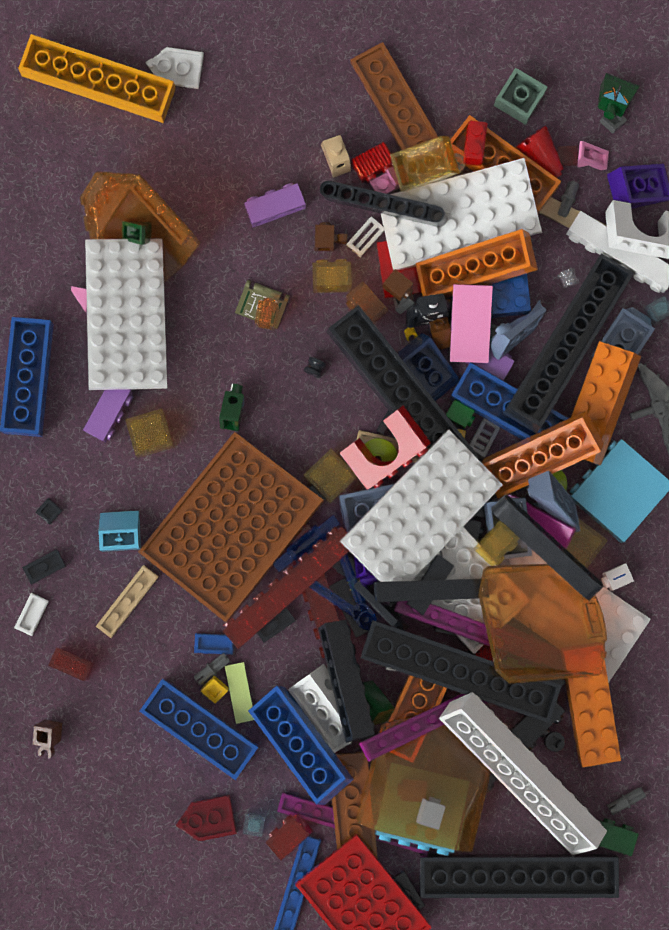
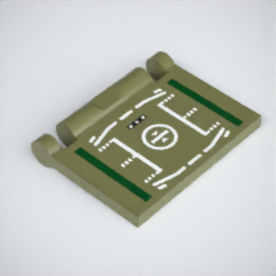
M247 280L235 313L278 329L290 295L286 294L284 301H281L282 292L255 283L253 290L249 289L251 281Z

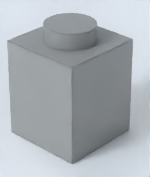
M430 796L429 800L423 798L416 822L439 830L446 806L440 803V799Z

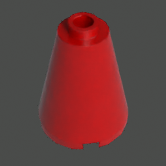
M546 126L537 130L536 133L530 135L515 147L554 177L558 178L562 175L563 166Z

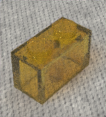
M499 521L473 549L492 567L494 565L498 566L504 560V555L508 550L511 552L518 545L517 541L520 538L503 522Z

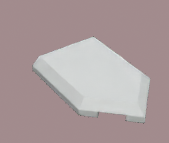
M166 47L161 53L145 63L154 75L174 81L175 86L199 89L204 52Z

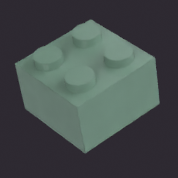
M515 68L497 96L494 106L526 125L548 87Z

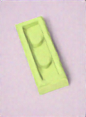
M244 662L225 666L236 724L254 720L248 712L253 705Z

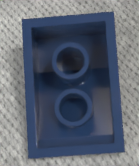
M423 333L397 353L434 401L460 381L433 340Z

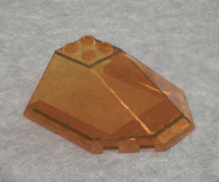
M98 171L80 196L81 205H84L86 214L83 216L85 229L89 231L90 239H122V221L152 222L151 239H162L164 283L187 263L200 245V241L140 174Z

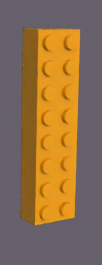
M32 34L18 68L22 77L164 123L176 89L174 81Z

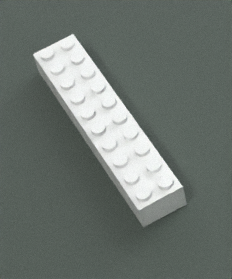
M472 692L448 704L439 719L572 855L598 848L607 830L562 785L561 781L555 778L548 768L523 745L521 740L495 716L494 712L477 695Z

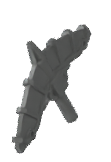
M646 363L644 365L638 364L639 376L649 391L651 401L650 407L630 413V418L635 420L653 414L659 420L662 427V438L669 454V386L659 378V373L656 375L648 369Z

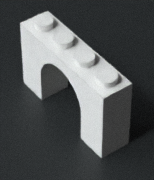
M613 200L605 212L609 248L669 259V211H665L657 222L659 237H651L642 233L635 226L632 219L631 203Z

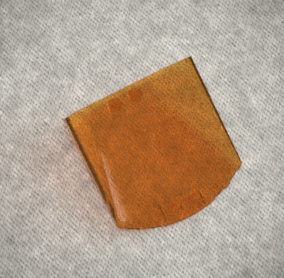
M548 564L487 566L483 570L479 601L495 671L508 683L597 676L602 673L604 668L602 667L603 661L607 654V651H605L607 632L602 609L596 595L590 601L585 599Z
M400 718L381 724L379 733L411 718ZM443 725L372 760L357 823L380 832L456 851L472 852L491 771L446 725ZM430 796L440 799V804L446 806L439 830L416 822L423 798L429 800Z

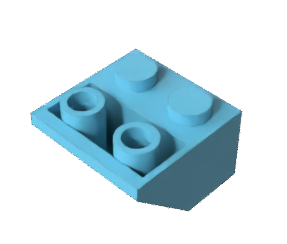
M139 511L100 513V551L141 549Z

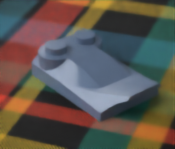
M538 300L528 315L520 317L510 324L502 323L495 330L497 334L491 338L490 348L497 360H500L537 328L547 311L541 305V300Z
M622 308L600 342L639 354L655 328L652 327L651 319L635 308ZM596 349L594 350L593 354L591 355L592 358L594 357V354H595Z
M394 484L339 495L340 509L346 533L364 517Z

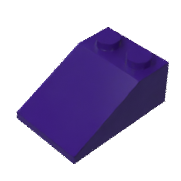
M664 164L622 166L607 174L613 200L631 203V209L669 201V182Z

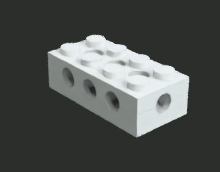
M323 664L288 690L335 753L351 742H345L329 672Z

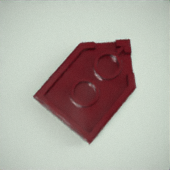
M230 795L191 802L176 824V827L192 836L198 842L237 834Z

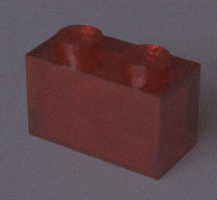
M56 647L48 666L82 681H87L95 663L65 649Z
M299 813L293 817L290 814L282 821L284 825L280 829L276 827L268 834L270 838L265 843L280 860L286 858L313 832Z

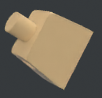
M341 135L322 141L321 147L333 178L351 172L350 159Z

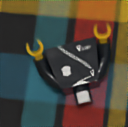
M444 294L417 298L415 303L406 312V326L408 328L405 329L404 333L407 341H409L411 335H414V339L418 336L414 327L429 325V322L448 317V320L451 321L453 300L446 299Z

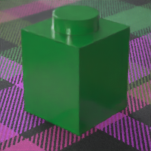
M457 400L453 401L446 414L453 424L462 429L466 425L470 427L475 419L472 416L474 410Z

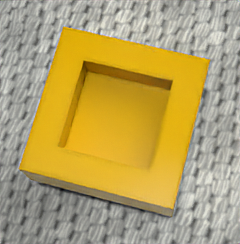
M213 676L201 688V692L213 703H216L228 692L229 687L216 676Z

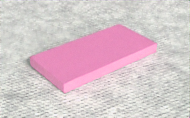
M453 284L450 362L489 363L492 285Z

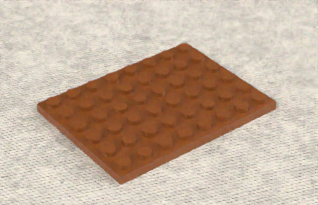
M234 432L138 552L224 622L228 623L315 514L324 500Z

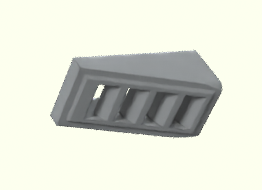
M484 418L469 444L479 456L477 459L481 462L486 457L500 429L499 426ZM485 424L495 428L493 434L483 429ZM480 433L489 436L490 439H486L485 437L481 436ZM477 439L487 444L486 447L477 443Z

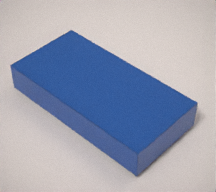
M195 633L194 653H224L233 655L234 635Z

